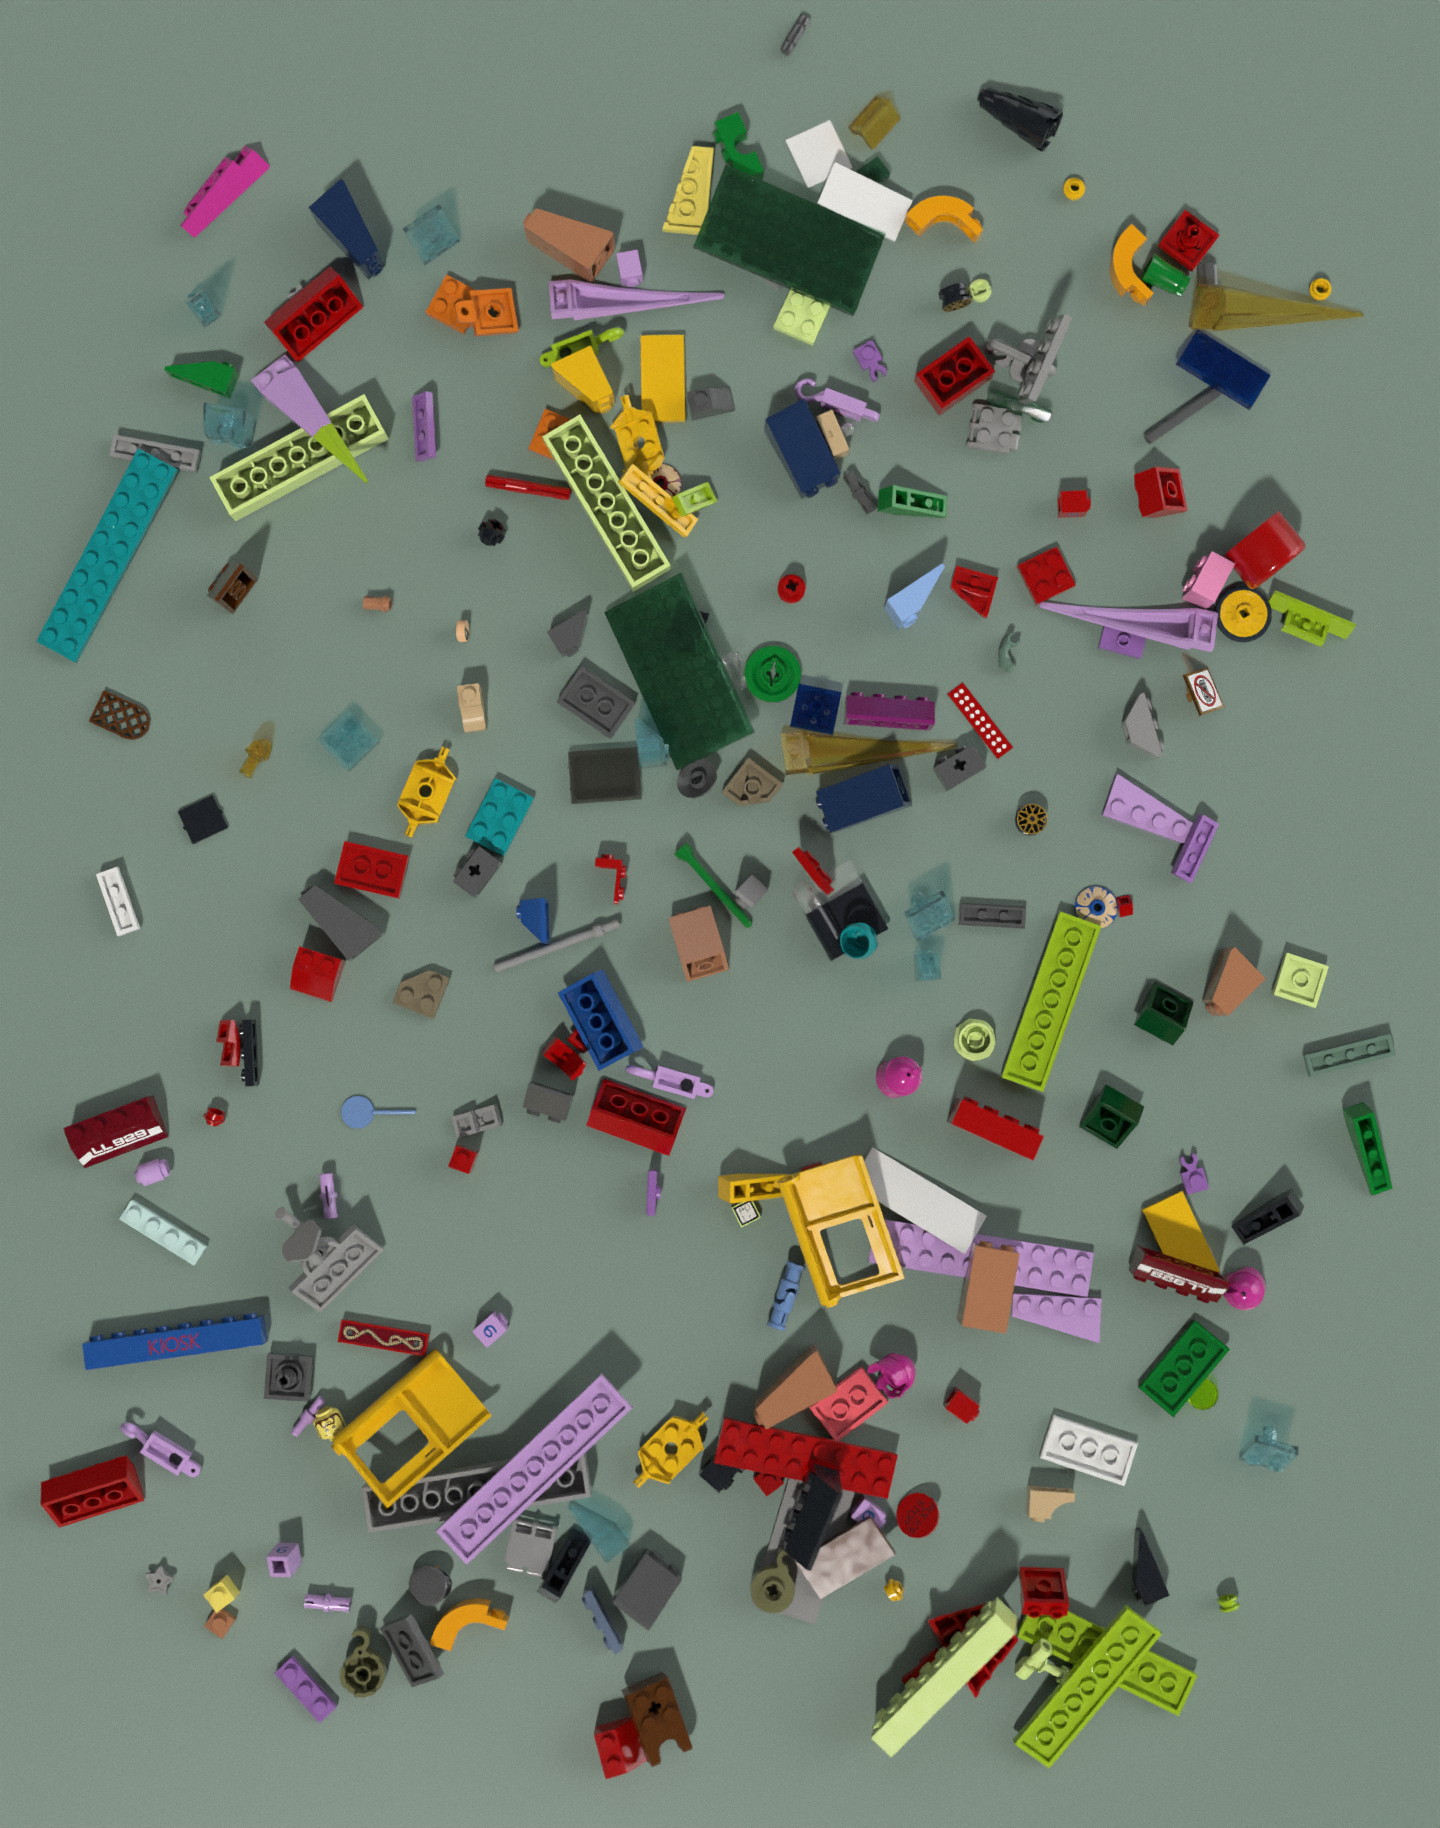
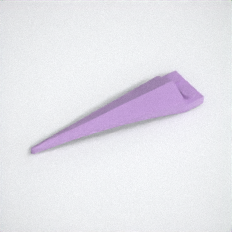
M571 279L549 281L552 319L574 318L575 321L724 298L723 293L628 289Z
M1042 602L1039 605L1043 609L1186 650L1194 648L1212 652L1215 646L1217 612L1199 608L1117 609Z

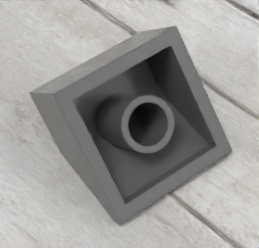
M532 1081L528 1084L523 1108L527 1109L526 1113L539 1117L540 1113L548 1115V1120L560 1123L561 1120H567L574 1094Z

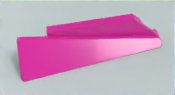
M246 146L241 149L234 161L224 157L185 207L184 214L187 217L180 226L191 236L196 237L269 169V165L253 149Z

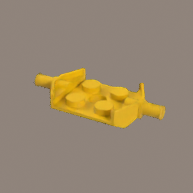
M629 395L621 396L623 412H621L610 428L616 432L625 468L627 469L629 465L633 464L652 480L651 475L662 465L664 460L652 412L635 409L631 405ZM643 437L645 443L643 448L639 449L637 442Z
M441 746L437 758L415 761L397 803V807L408 819L407 822L409 824L404 835L413 838L417 826L439 823L440 814L454 782L457 781V778L445 765L450 749ZM425 785L430 786L432 789V793L428 797L420 795V789Z
M703 1411L695 1420L692 1419L691 1421L673 1415L638 1450L642 1473L633 1480V1483L637 1484V1487L640 1488L651 1478L670 1484L671 1480L701 1450H704L699 1429L709 1417ZM672 1442L677 1445L678 1449L674 1454H669L665 1451L667 1443Z

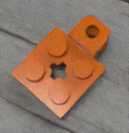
M511 288L469 291V300L459 301L450 309L452 326L455 328H472L473 326L475 337L516 334L519 331ZM490 307H493L494 311H498L495 317L489 315Z

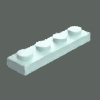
M135 1200L129 1202L119 1219L193 1266L198 1263L208 1247Z

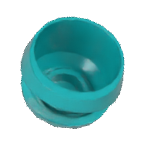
M850 924L842 930L840 944L847 956L861 960L870 957L878 947L877 936L874 929L868 924Z

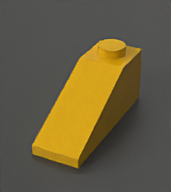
M737 1173L718 1176V1198L731 1204L782 1197L777 1181L789 1174Z

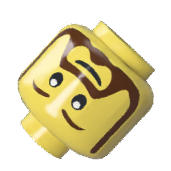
M326 1406L315 1413L313 1425L321 1439L332 1441L331 1439L346 1427V1423L338 1408Z

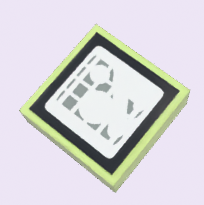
M753 1201L740 1202L731 1207L741 1228L761 1218Z

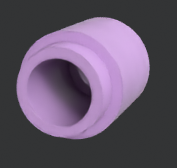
M159 1158L138 1165L137 1171H135L137 1182L139 1184L142 1183L143 1186L166 1179V1176L170 1175L166 1160H159Z

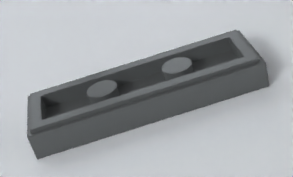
M960 903L958 925L1025 929V906Z

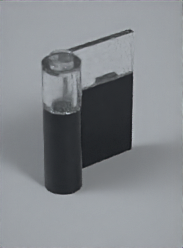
M851 860L827 872L833 880L830 885L834 889L829 895L824 893L814 881L807 883L806 880L794 886L795 890L792 892L830 961L845 954L841 948L840 937L842 930L847 925L855 923L868 924L874 929L876 936L889 929Z

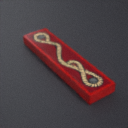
M342 1319L338 1342L426 1356L430 1333Z

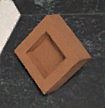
M224 1609L217 1613L214 1611L204 1627L223 1639L236 1620V1617Z

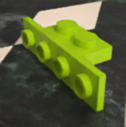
M1276 590L1268 600L1272 609L1286 614L1281 631L1319 647H1322L1325 643L1328 632L1346 640L1356 627V624Z

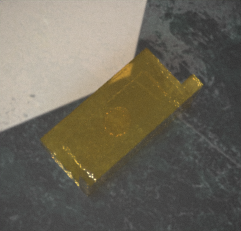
M875 96L848 129L852 134L863 137L870 149H875L898 123L900 116L889 99Z

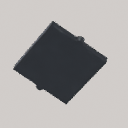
M213 795L178 811L184 825L183 829L187 831L192 844H196L228 829L222 815L223 810L219 809Z

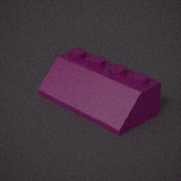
M851 692L850 695H846L844 709L845 725L931 731L935 725V706L933 701H929V698L916 697V700H907V696L896 695L894 699L885 698L886 695L872 694V697H864V693Z

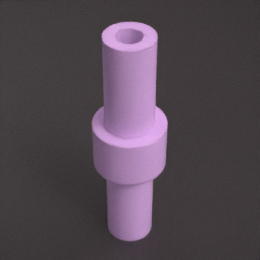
M318 1396L310 1408L305 1409L300 1415L301 1419L292 1429V1435L298 1437L304 1428L313 1422L315 1413L325 1403L322 1397Z

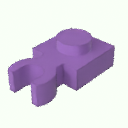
M872 340L853 350V355L863 371L870 370L872 382L877 380L874 375L877 371L881 372L883 377L886 376L885 367L878 364L883 358Z
M1194 1153L1190 1154L1192 1160L1188 1164L1183 1156L1179 1157L1180 1164L1186 1170L1181 1172L1180 1175L1187 1195L1209 1189L1203 1167L1196 1168L1198 1159Z

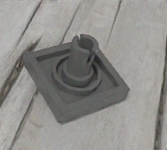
M268 1353L264 1399L309 1402L313 1355Z

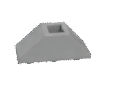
M1142 693L1135 698L1121 725L1127 745L1155 760L1163 756L1164 746L1162 740H1158L1156 731H1158L1155 718L1152 719L1150 710H1152L1150 699L1145 697V693Z

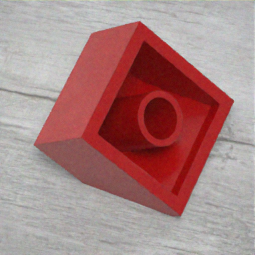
M1153 467L1134 474V487L1138 495V507L1142 517L1156 518L1188 511L1179 469Z
M299 946L292 966L290 989L332 1002L346 960Z
M631 1716L595 1726L594 1738L605 1779L629 1773L647 1761Z

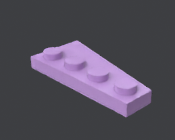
M1119 774L1115 775L1101 816L1181 844L1185 843L1192 828V822Z
M1013 1293L1011 1316L1100 1343L1101 1298Z

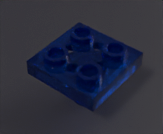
M798 684L790 727L833 736L842 692Z

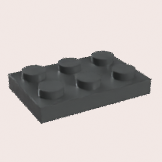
M582 666L556 701L559 705L609 739H612L636 704Z
M412 1614L385 1623L380 1627L412 1687L439 1679L444 1675L439 1661L434 1656L428 1641L422 1634L418 1622Z

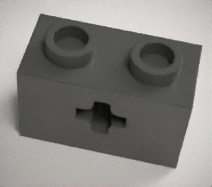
M965 744L955 750L956 755L948 758L946 755L936 761L937 766L933 770L946 791L986 768L974 745L967 747ZM956 762L958 764L963 763L964 766L961 768V770L954 769Z
M478 847L477 850L473 848L466 857L468 862L464 867H458L453 874L455 879L452 881L474 898L478 897L502 865L500 861L481 847ZM478 866H480V875L478 876L475 874L472 877V867L477 868Z

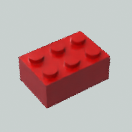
M969 336L916 373L914 382L940 416L990 381L995 370Z

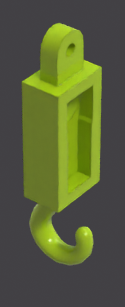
M615 327L604 331L594 337L592 330L552 344V351L542 354L539 361L543 367L549 368L552 363L562 359L559 355L561 350L569 348L573 354L590 345L595 356L599 355L598 346L606 340L613 342L620 339L624 335V330Z

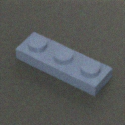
M590 1585L584 1589L583 1604L587 1610L591 1609L594 1615L592 1618L598 1630H602L605 1636L603 1641L607 1649H612L614 1654L623 1651L624 1644L593 1585Z

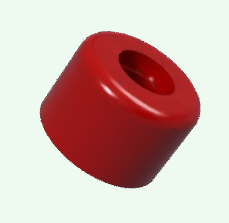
M1278 511L1230 549L1223 557L1235 563L1233 567L1235 572L1249 588L1255 589L1303 552L1306 545L1286 518Z

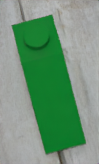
M210 361L170 365L164 369L170 377L228 399L231 398L239 378L238 372L234 369L235 366L225 361H222V364Z
M891 485L878 491L877 511L893 515L946 518L947 496Z

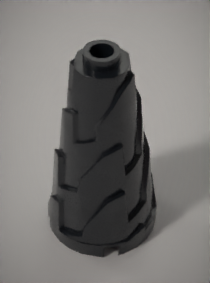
M987 87L986 90L982 89L977 98V101L980 102L979 107L986 110L996 120L1000 121L1003 126L1016 133L1018 137L1041 152L1045 151L1051 142L1046 139L1055 136L1063 116V110L1057 107L1036 102L1020 95L1016 96L1008 92H1002L991 87Z

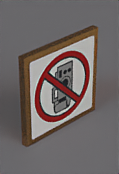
M1208 667L1182 675L1189 690V693L1186 694L1188 702H1194L1199 716L1224 708Z

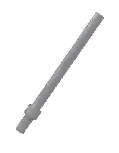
M618 919L603 925L600 923L593 925L592 929L494 964L495 971L500 972L593 937H602L604 933L620 928Z

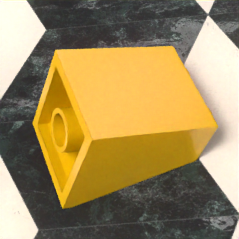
M591 345L551 364L556 382L595 414L599 412L603 414L613 408L612 406L615 405L613 391Z

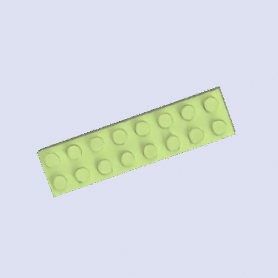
M365 394L326 414L354 458L389 439ZM300 428L209 478L229 515L235 521H238L343 463Z
M581 415L542 436L545 446L632 591L638 590L670 571V563L625 488L618 483L619 478Z
M998 1597L993 1602L989 1600L982 1607V1613L977 1618L973 1616L967 1622V1628L962 1633L958 1631L951 1638V1644L947 1648L942 1647L936 1653V1659L931 1664L927 1662L921 1668V1674L916 1679L911 1678L906 1683L905 1690L901 1694L896 1693L891 1698L890 1705L886 1709L881 1708L876 1713L871 1739L890 1757L1016 1633L1017 1616Z

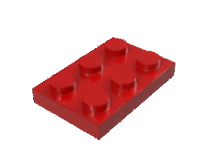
M344 841L334 884L400 899L410 856Z

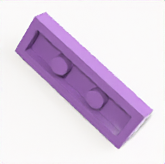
M427 391L412 396L415 461L420 462L436 457L433 396L431 392Z
M1197 815L1171 874L1185 882H1193L1219 826L1217 822L1205 815Z
M293 1655L276 1670V1676L319 1723L337 1707L334 1700Z

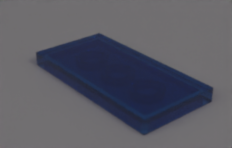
M1198 329L1176 363L1180 368L1248 410L1251 409L1271 376Z

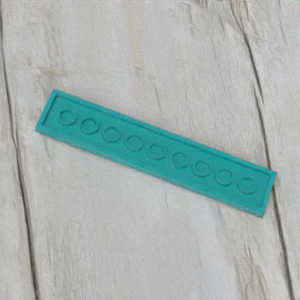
M139 448L137 449L36 642L73 662H78L179 471L178 469Z

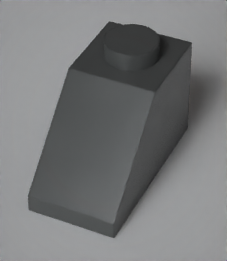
M704 388L687 392L692 421L734 411L730 389Z
M585 609L548 631L549 637L562 658L566 655L567 657L573 656L582 645L588 620V614Z

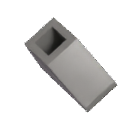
M751 875L734 893L736 897L735 902L742 909L747 907L751 910L768 889Z

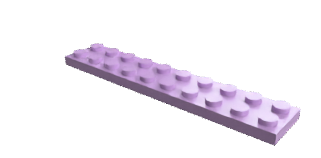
M884 1219L902 1268L966 1277L972 1244H979V1241H987L992 1243V1247L1001 1248V1244L1014 1246V1250L1020 1253L1015 1286L1088 1297L1094 1258L1093 1252L976 1234L966 1254L916 1224ZM870 1246L868 1262L877 1263Z
M603 1374L599 1375L451 1515L436 1532L467 1565L630 1411L632 1405Z

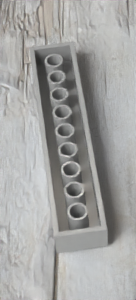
M586 1452L528 1507L591 1497L592 1486ZM511 1459L428 1472L388 1508L366 1482L362 1487L368 1533L447 1520ZM388 1479L379 1480V1482L385 1483Z

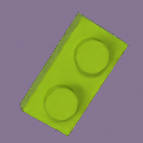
M708 482L672 497L681 517L717 502Z

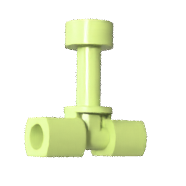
M1040 1639L1031 1648L1032 1654L1029 1657L1023 1656L1015 1665V1675L1020 1679L1026 1680L1034 1671L1041 1673L1044 1670L1056 1676V1682L1059 1684L1071 1670L1064 1665L1058 1668L1048 1662V1657L1052 1654V1644L1045 1639Z

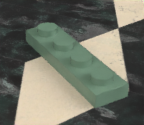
M1384 1034L1305 1054L1303 1058L1308 1077L1395 1056L1396 1053L1391 1034Z

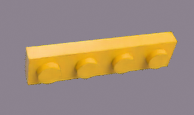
M629 465L619 479L618 483L683 538L689 535L698 518L692 513L681 517L672 497L635 465Z

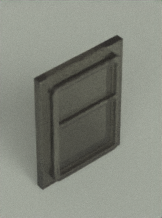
M638 747L568 752L571 804L642 800Z

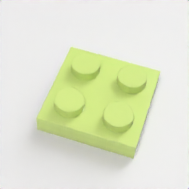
M791 287L773 329L813 346L831 304Z
M1285 953L1272 995L1316 1008L1329 966Z

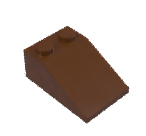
M232 560L230 564L227 563L222 568L220 578L210 585L207 596L231 614H234L258 579L244 565Z

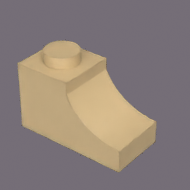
M479 683L457 686L464 732L487 730L482 689Z
M1027 1486L1026 1514L1029 1518H1032V1521L1044 1522L1045 1519H1051L1052 1513L1057 1507L1065 1503L1075 1502V1492L1071 1488Z

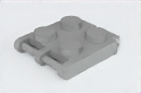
M973 404L972 409L974 413L972 423L969 424L971 431L969 442H966V448L1008 455L1009 451L1016 452L1020 435L1012 434V432L1020 433L1023 416L1015 415L1016 410ZM978 411H980L979 423H976ZM977 430L976 441L973 442L974 433Z
M519 1517L514 1519L504 1562H508L507 1570L522 1573L524 1566L528 1567V1575L542 1578L543 1570L548 1571L558 1526L553 1525V1527L538 1524V1521L533 1523L519 1520Z

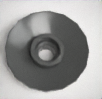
M699 759L692 761L679 774L677 780L678 790L686 798L696 799L710 792L716 783L717 769L708 760Z

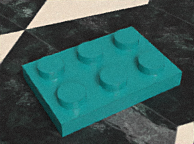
M495 778L465 837L505 857L535 798Z

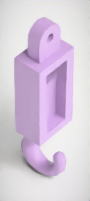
M802 379L795 386V396L799 401L802 399L806 403L821 401L820 407L833 410L835 413L861 422L862 418L873 422H878L880 414L867 409L866 402L829 388L812 396H804L801 393V388L804 385L815 386V382L811 379Z
M627 1065L625 1068L626 1072L632 1075L653 1080V1088L695 1099L696 1095L708 1098L714 1092L713 1087L700 1082L701 1078L659 1065L656 1071ZM684 1079H690L693 1082V1087L688 1092L683 1091L680 1087V1083Z
M121 1424L120 1430L130 1438L136 1437L144 1445L140 1451L141 1454L178 1476L183 1472L189 1477H196L201 1472L200 1465L190 1459L193 1453L159 1432L154 1431L149 1437L134 1424ZM172 1453L182 1457V1462L179 1465L170 1461L169 1457Z

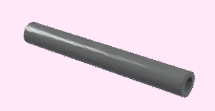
M1213 387L1145 434L1144 438L1147 443H1153L1221 396L1219 388Z

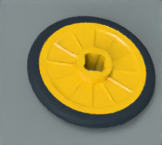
M1236 586L1227 590L1221 595L1215 607V612L1218 613L1217 626L1226 637L1237 642H1250L1261 637L1268 629L1272 618L1271 606L1266 596L1259 590L1251 589L1248 586ZM1244 610L1247 617L1242 618L1239 611Z

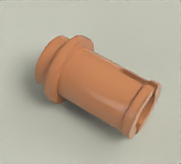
M387 595L383 597L364 596V610H382L383 613L391 611L392 599L387 597Z

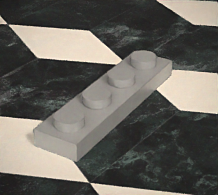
M113 434L109 454L111 458L131 461L139 448L178 470L197 473L201 455L200 450Z

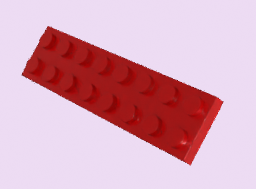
M723 1417L714 1463L803 1482L805 1481L807 1471H811L814 1463L840 1471L842 1490L888 1499L898 1455L894 1452L774 1427L765 1429L764 1425L759 1426V1424Z

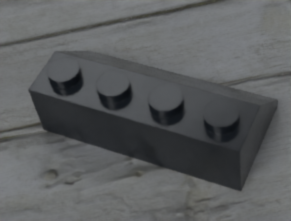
M814 1463L812 1470H808L806 1473L805 1487L803 1490L800 1489L797 1496L798 1504L795 1509L791 1510L789 1515L790 1523L788 1528L785 1527L781 1535L784 1551L809 1571L812 1570L843 1496L840 1471Z

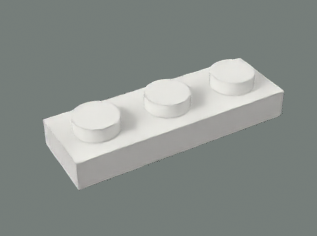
M119 867L96 874L117 936L120 937L139 930L140 926Z

